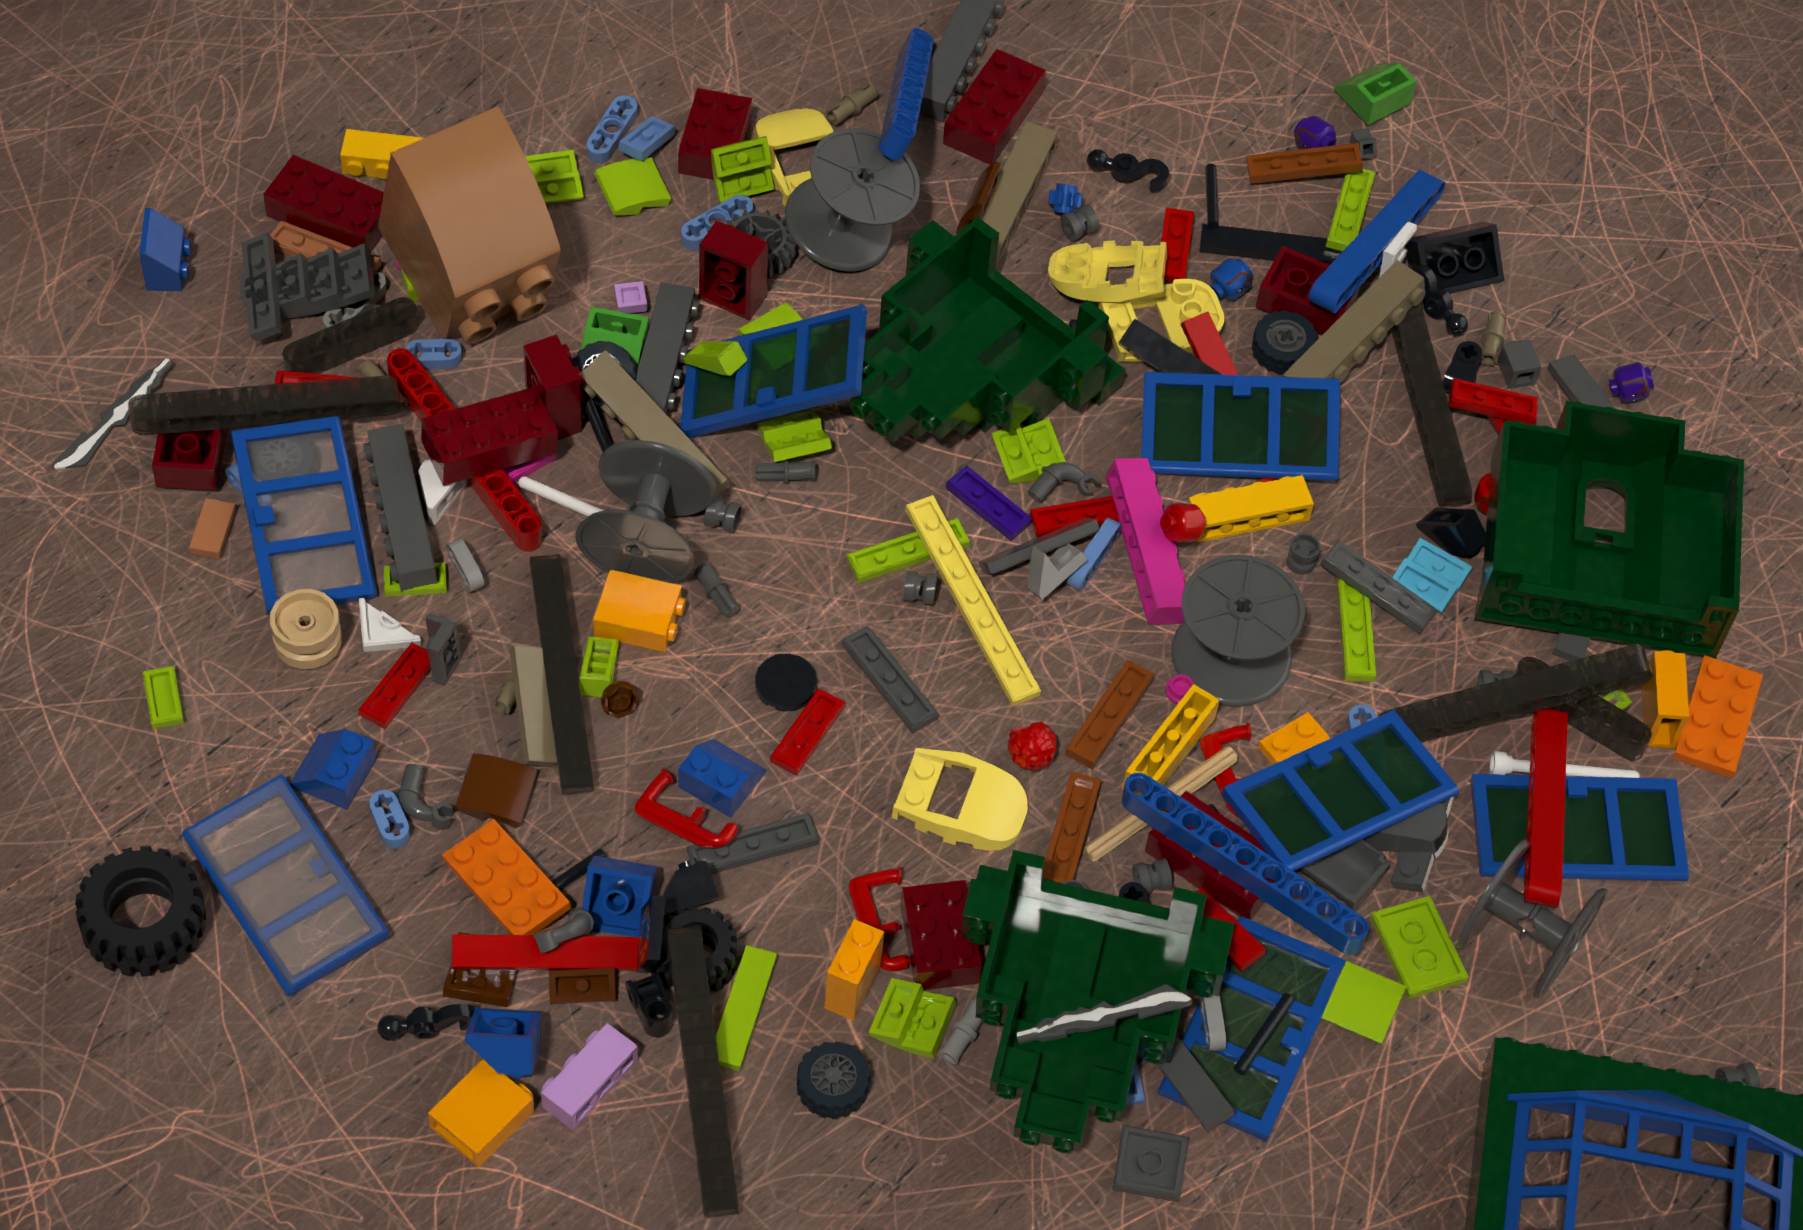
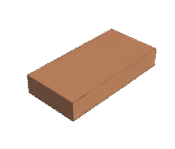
M205 498L189 545L190 554L220 559L236 512L235 503Z

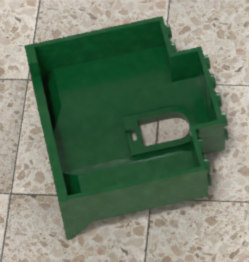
M1566 401L1556 429L1550 426L1524 424L1519 421L1504 420L1492 453L1483 574L1474 619L1658 650H1670L1676 653L1700 657L1706 655L1716 659L1739 612L1744 459L1733 458L1728 455L1708 454L1697 450H1684L1685 420L1649 415L1642 412L1618 410L1612 407L1587 405L1582 402ZM1587 487H1609L1618 491L1625 498L1624 533L1584 526ZM1595 536L1612 539V544L1596 542Z

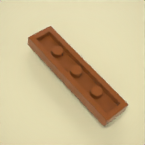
M1358 143L1246 156L1250 184L1362 171L1363 168Z
M1127 659L1066 748L1065 755L1093 769L1153 681L1154 673Z
M1071 771L1045 859L1043 879L1058 883L1074 880L1102 779Z

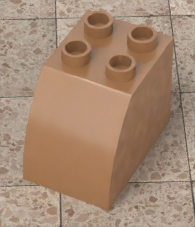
M499 106L391 152L378 228L414 288L417 297L441 339L455 340L462 337L467 345L474 344L490 336L497 328L495 321L514 313L518 321H524L542 312L548 306L546 298L548 297L550 287L555 282L554 273L561 249L535 177Z

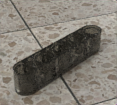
M407 297L397 298L288 344L282 353L285 371L320 374L413 334L418 329L416 304Z
M1524 657L1519 661L1514 674V690L1539 707L1568 712L1567 724L1624 759L1636 761L1644 756L1652 737V732L1645 723L1535 657Z

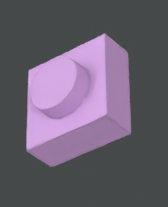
M643 281L614 284L615 299L619 312L636 313L647 311Z

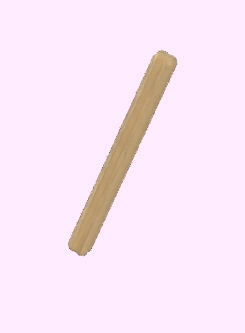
M1226 746L1173 783L1168 789L1178 796H1181L1185 790L1192 794L1236 763L1237 753L1230 746ZM1159 809L1162 812L1168 811L1166 809ZM1131 813L1085 845L1084 852L1092 862L1097 861L1148 824Z

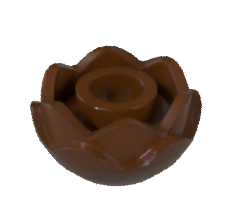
M615 681L609 684L601 696V705L604 712L615 718L632 714L639 703L637 688L627 681Z

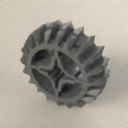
M756 208L754 213L744 210L742 216L734 214L732 221H726V224L732 225L752 236H758L763 241L768 242V278H772L773 272L781 275L783 268H789L791 260H794L797 244L789 233L786 219L781 220L779 213L771 216L768 209L765 213H759Z

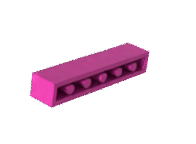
M1148 458L1114 459L1106 474V480L1110 494L1115 502L1119 516L1118 522L1123 525L1121 532L1148 625L1181 624L1184 621L1182 594L1185 587V574L1178 563L1176 545L1165 537L1160 527V519L1163 515V499L1158 494L1156 488L1155 472L1151 470Z

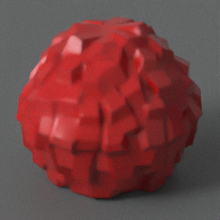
M1042 721L1031 723L1029 727L1013 728L1009 734L1010 737L1007 745L1012 761L1020 766V768L1032 771L1048 767L1056 753V736L1054 732L1050 731L1051 729Z

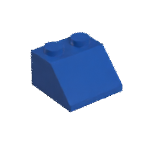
M145 208L139 255L146 290L182 291L183 279H188L189 265L188 262H185L186 256H191V239H186L183 226L152 208Z
M346 729L319 734L290 782L291 788L348 809L376 761L374 740Z
M712 739L696 745L678 768V787L731 818L764 776L766 769Z
M594 856L588 865L582 906L593 918L592 930L639 937L641 908L654 895L658 866Z
M475 1008L465 1033V1042L498 1074H507L512 1078L532 1075L541 1049V1011Z

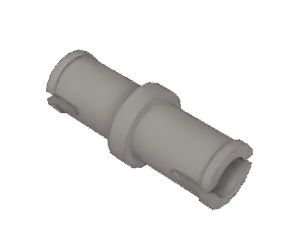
M976 999L971 1000L960 1021H956L951 1027L952 1034L939 1052L940 1057L950 1064H957L969 1042H974L977 1037L976 1031L982 1022L980 1018L975 1017Z

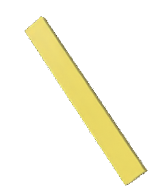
M932 495L907 504L905 511L1012 707L1040 696L1041 690L935 497Z

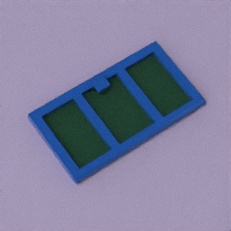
M861 304L722 340L738 341L747 357V361L731 376L720 375L687 364L680 424L681 431L688 438L860 396L867 318L865 305Z
M1145 372L1141 458H1148L1151 470L1155 474L1274 479L1303 475L1304 480L1338 481L1340 379Z
M1395 710L1223 787L1222 796L1267 854L1293 871L1459 794L1457 785Z
M1472 774L1470 785L1480 877H1494L1514 848L1522 840L1526 839L1529 775ZM1566 776L1563 878L1688 881L1689 869L1677 780L1667 778ZM1525 861L1517 877L1525 878Z
M1239 917L1237 922L1265 947L1266 954L1242 972L1227 959L1219 992L1226 1032V1049L1221 1051L1207 1050L1200 1001L1181 1041L1233 1108L1235 1115L1223 1123L1267 1142L1346 960L1250 919ZM1284 993L1291 995L1294 998L1293 1004L1245 1075L1236 1073L1233 1067ZM1164 1076L1157 1093L1187 1107Z

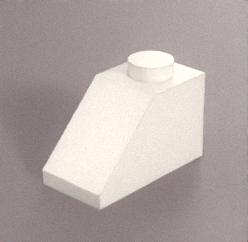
M426 459L420 466L418 474L420 476L421 492L428 522L435 526L468 485V479L443 486L431 460Z

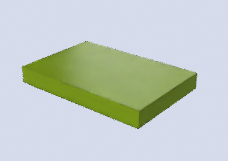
M1430 895L1371 912V922L1400 984L1407 986L1404 993L1408 1000L1467 982L1469 976Z

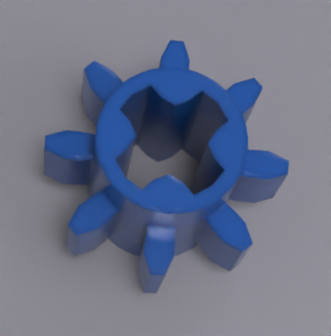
M1057 183L1056 191L1050 190L1048 203L1054 204L1053 212L1074 213L1075 207L1082 206L1083 194L1077 193L1078 186Z

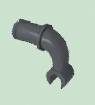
M1057 462L1047 467H1042L1041 475L1027 493L1034 500L1041 503L1056 483L1060 484L1063 479H1068L1077 483L1078 491L1082 495L1091 496L1093 492L1086 488L1085 482H1092L1098 487L1100 481L1096 475L1085 474L1071 463Z
M407 764L401 787L396 791V796L404 811L415 819L430 821L437 829L444 830L449 828L450 818L441 817V815L452 817L453 807L445 802L437 803L433 807L423 804L420 801L421 793L419 790L424 770L419 765Z
M577 907L569 912L568 921L557 928H546L533 935L540 952L544 953L559 946V943L588 934L592 930L594 922L590 913L583 908Z

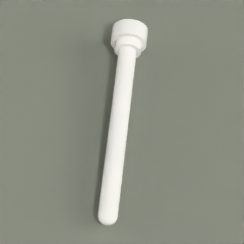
M521 477L518 481L521 488L585 516L604 511L528 477Z
M1492 751L1489 764L1490 774L1505 775L1511 774L1512 771L1529 773V760L1513 759L1506 752ZM1566 764V776L1640 778L1639 773L1635 770Z

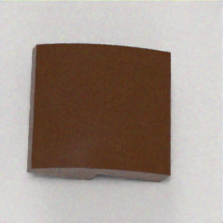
M995 161L979 176L958 224L956 234L977 217L983 218L998 182L1001 163Z
M473 753L454 809L481 821H484L486 817H490L517 828L521 824L537 770L511 760Z
M450 965L443 986V997L508 1007L517 970L451 969Z
M615 969L549 970L550 1004L616 1001Z

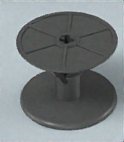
M848 128L834 131L822 138L811 156V178L799 184L787 200L785 219L791 237L806 255L824 266L841 271H860L878 264L885 258L891 248L894 234L892 223L907 216L918 201L920 180L914 163L906 152L901 160H893L885 156L879 150L881 134L865 129Z
M632 440L610 446L600 457L599 473L608 489L618 498L630 504V506L627 507V510L599 511L584 518L578 525L575 535L580 551L590 562L607 573L611 569L668 583H675L686 578L694 567L693 550L687 540L677 530L664 523L665 516H688L706 509L716 495V484L712 475L694 457L662 443Z
M1228 555L1213 559L1200 566L1190 576L1183 590L1182 612L1184 621L1175 632L1171 648L1174 668L1178 675L1189 676L1196 686L1220 700L1219 705L1241 707L1260 703L1277 693L1285 684L1292 666L1290 644L1298 636L1305 618V605L1302 594L1297 584L1284 570L1258 557Z
M1524 839L1510 853L1484 891L1459 937L1457 948H1467L1480 934L1493 914L1499 916L1521 930L1520 935L1522 937L1529 935L1555 951L1542 973L1535 990L1536 997L1540 999L1555 982L1581 943L1598 914L1608 889H1599L1586 903L1572 924L1542 905L1524 902V894L1511 887L1529 851V842ZM1519 920H1533L1536 933L1533 934L1518 924Z

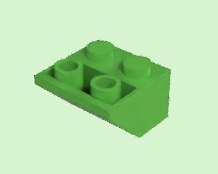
M1400 63L1376 64L1335 85L1334 90L1369 125L1409 105L1412 102L1417 81Z
M591 306L584 329L581 349H584L590 343H596V341L613 342L629 352L635 361L638 371L649 329V317Z

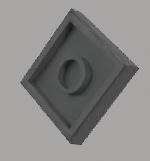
M1123 1125L1112 1190L1179 1202L1189 1137Z

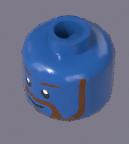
M1228 258L1211 271L1210 280L1212 284L1210 287L1214 290L1218 299L1224 297L1228 301H1234L1251 287L1252 271L1241 259L1234 260Z

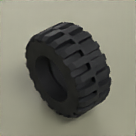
M140 846V850L132 851V847L122 849V854L115 856L112 853L104 857L105 862L102 865L96 863L89 870L91 877H84L79 885L81 892L76 894L75 905L77 910L75 913L82 939L86 948L90 950L91 956L97 962L103 961L104 967L111 971H116L119 968L121 974L133 976L134 972H140L141 977L151 976V971L160 970V973L170 970V964L176 962L179 965L186 960L185 953L187 951L190 953L194 952L199 945L198 938H201L206 928L204 921L207 919L201 885L192 867L186 866L185 860L178 855H174L171 858L170 851L158 848V851L155 852L152 851L151 846ZM154 894L172 903L167 914L161 920L148 927L126 928L111 920L118 906L133 896Z

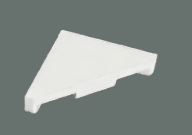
M1407 222L1384 250L1379 278L1397 260L1403 262L1408 251L1403 247L1417 231L1416 224Z
M359 598L364 652L407 648L411 642L421 647L419 635L412 634L383 611H378L365 602L364 598Z

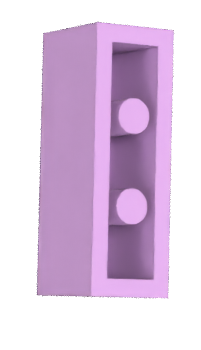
M608 1023L600 1031L595 1030L586 1040L585 1047L578 1054L573 1053L566 1060L563 1070L556 1078L552 1076L545 1082L541 1089L542 1107L573 1131L638 1061V1046Z

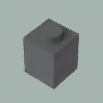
M1511 341L1507 344H1502L1497 363L1508 389L1535 385L1541 365L1531 341Z

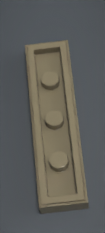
M514 645L509 651L524 765L553 767L557 763L543 651L540 647Z

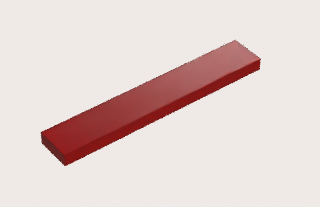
M452 934L451 969L574 970L614 968L615 971H636L639 937L578 936L559 943V946L550 951L541 953L534 935Z

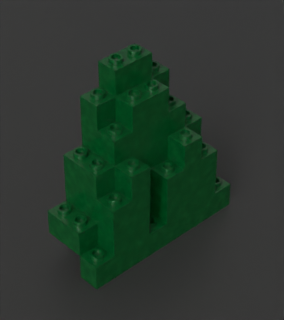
M977 217L953 236L934 220H931L908 240L906 276L882 294L879 332L865 343L861 395L850 399V409L858 418L864 419L871 424L879 435L886 436L894 443L905 433H909L915 439H918L927 431L933 433L941 440L951 430H956L964 436L976 426L984 433L994 425L1001 426L1010 433L1020 423L1027 427L1040 422L1063 401L1073 404L1078 409L1089 400L1100 406L1123 386L1125 368L1109 357L1108 353L1104 351L1109 316L1086 300L1079 306L1075 331L995 270L999 232Z
M1013 850L1008 871L984 865L979 866L976 880L971 879L962 915V937H966L969 942L977 945H985L986 942L990 943L976 996L975 1017L980 1018L982 1023L990 1026H999L1000 1023L1004 1024L990 1080V1091H994L995 1095L1004 1099L1013 1100L1015 1097L1021 1098L1013 1136L1018 1137L1020 1142L1027 1145L1038 1146L1039 1143L1052 1145V1149L1057 1152L1070 1154L1072 1151H1080L1089 1114L1094 1115L1096 1120L1105 1123H1113L1114 1120L1122 1121L1137 1056L1143 1057L1144 1061L1152 1064L1170 1063L1182 1008L1139 1019V1014L1117 1019L1115 1025L1088 1032H1074L1068 1034L1066 1038L1044 1042L1034 1040L1019 1044L1017 1031L1032 1028L1043 1019L1055 1018L1064 1011H1076L1079 1007L1091 1009L1103 1001L1111 1006H1116L1165 984L1185 994L1186 989L1193 990L1192 992L1200 997L1219 996L1235 923L1203 916L1207 894L1175 887L1171 907L1157 906L1043 879L1045 857Z

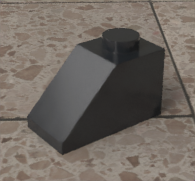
M1434 508L1416 524L1423 534L1451 555L1471 557L1480 551V547L1485 544L1486 532L1475 509Z
M696 858L678 864L679 870H676L671 875L662 894L665 898L664 918L670 914H677L679 909L684 908L687 911L690 910V906L699 907L714 902L719 898L707 861L697 863Z

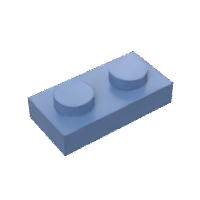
M651 116L619 141V151L643 161L675 135V126Z

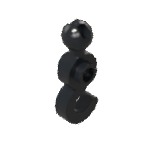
M1095 149L1087 156V165L1090 169L1094 171H1101L1105 168L1110 169L1111 175L1120 182H1130L1142 177L1146 173L1152 172L1157 174L1158 177L1150 181L1149 190L1151 192L1162 190L1168 183L1169 169L1160 160L1145 159L1139 163L1136 157L1126 153L1109 158L1107 153L1101 149Z
M1422 264L1411 267L1410 269L1424 277L1425 296L1423 298V305L1427 314L1435 319L1443 317L1446 320V329L1451 335L1459 336L1464 334L1468 328V321L1464 315L1452 311V297L1445 289L1437 288V280L1433 271L1428 266Z
M452 1004L444 1006L436 1012L430 1007H418L413 1009L406 1019H399L395 1015L382 1017L378 1022L377 1031L383 1039L393 1041L398 1039L404 1032L414 1035L417 1039L431 1038L435 1032L441 1030L454 1020H459L460 1030H467L475 1008L469 1004Z

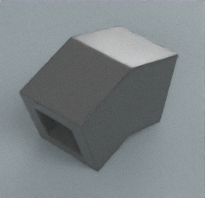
M1369 128L1352 130L1349 142L1350 144H1359L1361 158L1377 156L1376 139L1372 137Z

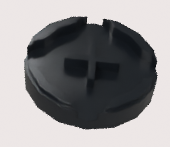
M790 653L776 654L767 658L758 667L755 675L756 693L761 702L767 706L769 704L775 707V710L782 712L798 710L807 705L817 689L816 672L811 664L800 656Z

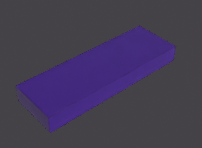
M967 465L946 482V489L1010 541L1032 524V517Z

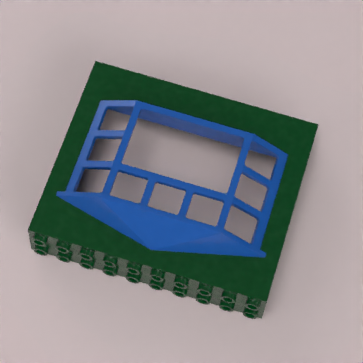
M1495 1037L1482 1070L1465 1230H1519L1521 1202L1524 1198L1561 1197L1565 1198L1563 1230H1574L1582 1153L1731 1182L1732 1197L1729 1230H1764L1742 1218L1744 1186L1776 1201L1775 1230H1803V1094L1793 1095L1783 1093L1776 1088L1762 1089L1752 1087L1740 1081H1720L1709 1075L1694 1076L1684 1074L1677 1069L1663 1070L1650 1067L1648 1064L1641 1062L1626 1063L1617 1061L1610 1056L1595 1057L1585 1055L1578 1050L1564 1051L1553 1049L1549 1045L1541 1043L1527 1044L1511 1037ZM1531 1109L1574 1116L1572 1138L1528 1140ZM1585 1118L1627 1126L1625 1149L1584 1141ZM1643 1129L1680 1136L1679 1159L1639 1152L1637 1150L1638 1130ZM1692 1139L1735 1147L1734 1169L1693 1162L1691 1160ZM1746 1150L1779 1156L1778 1188L1745 1171ZM1570 1152L1566 1185L1523 1186L1527 1153Z

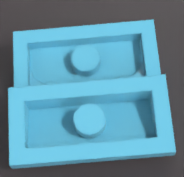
M1420 538L1407 559L1404 558L1392 578L1435 607L1442 614L1469 577L1473 567Z

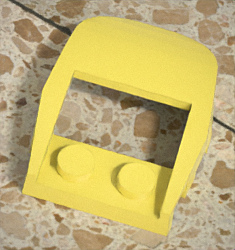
M793 109L771 114L760 119L756 124L754 139L763 136L767 137L772 161L770 170L774 191H781L783 195L782 203L785 207L793 190L802 182L810 179L811 173L810 171L783 176L774 150L820 140L834 132L824 115L814 109Z
M1113 240L1103 241V247L1091 248L1088 243L1066 246L1057 250L1051 256L1048 267L1049 278L1052 284L1063 294L1072 298L1094 302H1122L1164 292L1163 283L1167 260L1166 242H1160V245L1144 246L1143 241H1131V246H1116V242ZM1135 265L1133 278L1126 279V284L1110 285V281H1106L1108 267Z
M1174 279L1173 284H1163L1164 292L1122 302H1099L1098 308L1109 316L1107 329L1117 353V361L1145 362L1118 345V342L1132 321L1137 319L1134 309L1156 305L1169 341L1188 353H1192L1193 350L1180 325L1183 321L1208 311L1218 333H1220L1224 324V313L1214 290L1206 283L1196 279Z
M916 748L896 803H894L892 818L898 820L899 815L912 820L915 822V829L926 834L930 831L943 837V842L956 845L957 842L972 844L974 849L997 851L1009 847L1019 837L1027 816L1028 802L1020 782L1008 772L990 763L961 752ZM952 765L969 768L970 772L975 773L958 819L928 811L944 767L952 768Z

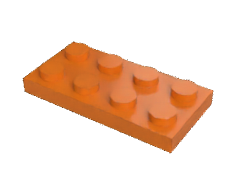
M1704 655L1688 704L1689 719L1676 745L1673 759L1733 779L1763 674Z
M492 819L442 854L445 864L509 935H533L571 909L569 900L495 819Z

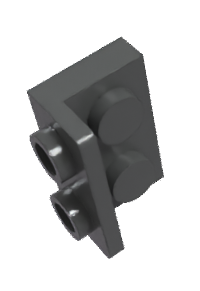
M429 613L425 619L429 636L426 645L430 659L429 667L432 670L433 681L445 686L462 658L457 626L448 617H438Z

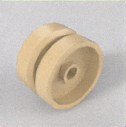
M314 589L294 590L284 594L277 600L270 612V628L273 635L274 649L278 657L288 666L298 669H315L326 665L337 655L342 645L338 609L334 601L324 592Z

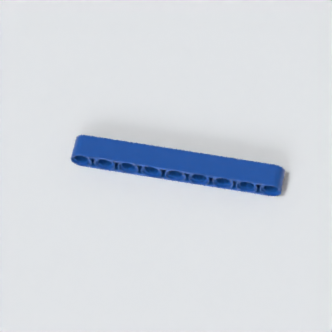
M919 28L911 30L899 52L879 142V150L893 160L902 159L915 136L934 40L930 34Z
M1418 170L1316 280L1309 293L1308 300L1332 313H1336L1382 263L1384 250L1407 222L1417 224L1436 204L1445 188V181L1422 170Z
M1133 773L1127 777L1122 794V805L1127 811L1340 952L1352 955L1362 949L1369 926L1366 919L1148 775ZM1133 791H1138L1142 793V795H1136L1133 793ZM1159 809H1166L1169 812H1162ZM1185 826H1192L1195 830L1187 829ZM1212 843H1217L1222 847H1215ZM1238 861H1245L1249 865L1240 864ZM1266 878L1273 879V880L1275 881V883H1270V882L1266 881L1265 879H1266ZM1291 896H1298L1302 900H1295ZM1319 914L1328 915L1330 918H1323ZM1346 932H1353L1357 936H1350Z

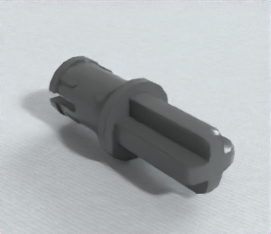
M786 459L785 463L756 464V479L758 481L785 480V483H788V480L815 481V461L788 462V459Z
M705 562L700 564L695 569L694 575L705 588L706 597L714 601L722 615L728 618L732 617L738 612L739 607L727 590L728 584L719 578L711 563Z

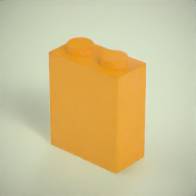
M610 569L593 618L594 636L619 639V642L666 652L669 641L674 642L677 634L678 624L675 623L677 616L682 617L685 609L686 599L681 598V585Z
M1670 650L1654 651L1642 679L1644 746L1675 749L1689 719L1685 653H1674Z
M853 920L827 971L824 1009L853 1021L855 1020L880 970L884 931L858 920Z
M482 1059L428 1112L429 1125L431 1129L479 1168L534 1113L533 1094L525 1085L521 1083L515 1084L509 1079L507 1074H498Z

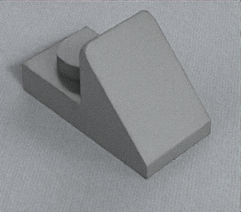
M1069 543L1059 548L1051 559L1045 553L1033 547L1027 588L1043 600L1088 559L1079 549Z

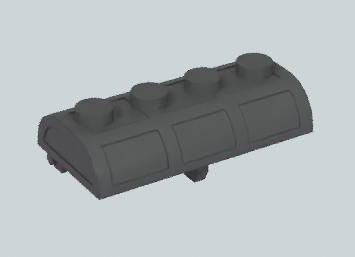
M1293 791L1285 793L1262 817L1291 856L1330 838ZM1337 822L1343 831L1347 830V828ZM1360 840L1298 870L1355 910L1379 884L1389 864L1386 863L1387 860H1385L1386 856L1364 840Z

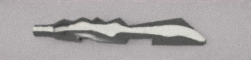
M164 358L156 367L147 370L130 385L131 389L127 393L120 396L100 414L102 421L89 434L83 431L53 462V469L87 466L112 428L126 426L130 414L140 411V406L150 401L152 392L160 388L162 378L173 367V363L169 359Z
M1165 984L1116 1006H1111L1103 1001L1091 1009L1079 1007L1076 1011H1064L1055 1018H1045L1032 1028L1017 1031V1039L1019 1044L1034 1040L1044 1042L1066 1038L1068 1034L1074 1032H1088L1114 1026L1117 1019L1139 1014L1138 1018L1142 1019L1187 1007L1192 1004V999Z

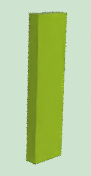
M1362 169V171L1346 173L1328 235L1327 248L1344 251L1359 235L1375 176L1374 171Z
M956 518L948 521L962 548H968L970 540L959 519ZM916 531L849 553L846 560L859 584L932 559Z
M1337 576L1344 681L1375 682L1376 665L1370 599Z
M746 945L708 1058V1063L740 1072L777 960V953Z

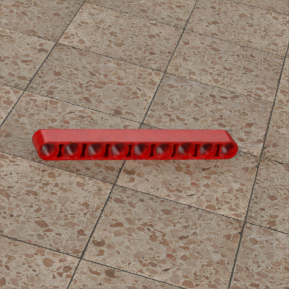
M397 348L388 354V375L395 381L394 385L407 398L409 401L408 406L421 423L424 417L455 409L409 350ZM502 469L468 479V484L520 550L532 552L541 546L542 527L539 516Z
M1536 706L1531 726L1526 840L1529 842V851L1525 859L1524 902L1557 908L1561 897L1563 878L1568 712Z

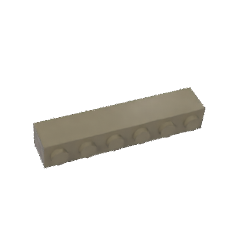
M1026 121L1021 131H1016L1012 141L1013 148L1011 151L1007 150L1002 161L1003 168L999 172L998 182L982 218L985 223L999 232L995 270L1056 149L1058 132Z
M1397 260L1283 374V377L1340 379L1341 383L1347 377L1349 370L1356 363H1361L1366 358L1368 351L1375 344H1380L1394 325H1398L1403 321L1406 312L1413 305L1417 306L1420 304L1425 296L1424 277ZM1285 390L1310 409L1318 401H1324L1328 395V392Z
M606 350L581 372L583 384L580 387L591 399L597 396L602 401L603 405L600 408L611 420L616 417L624 425L620 429L631 441L637 439L662 443L694 457L712 475L716 484L715 497L719 496L729 486L728 479Z

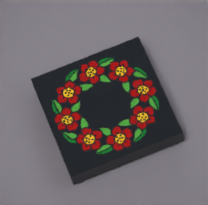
M652 895L641 908L636 970L638 973L648 974L661 958L665 898L661 895Z

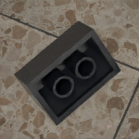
M1479 222L1412 237L1405 245V248L1408 250L1406 253L1408 267L1411 268L1420 264L1428 266L1436 276L1437 288L1445 289L1449 293L1504 281L1496 224Z

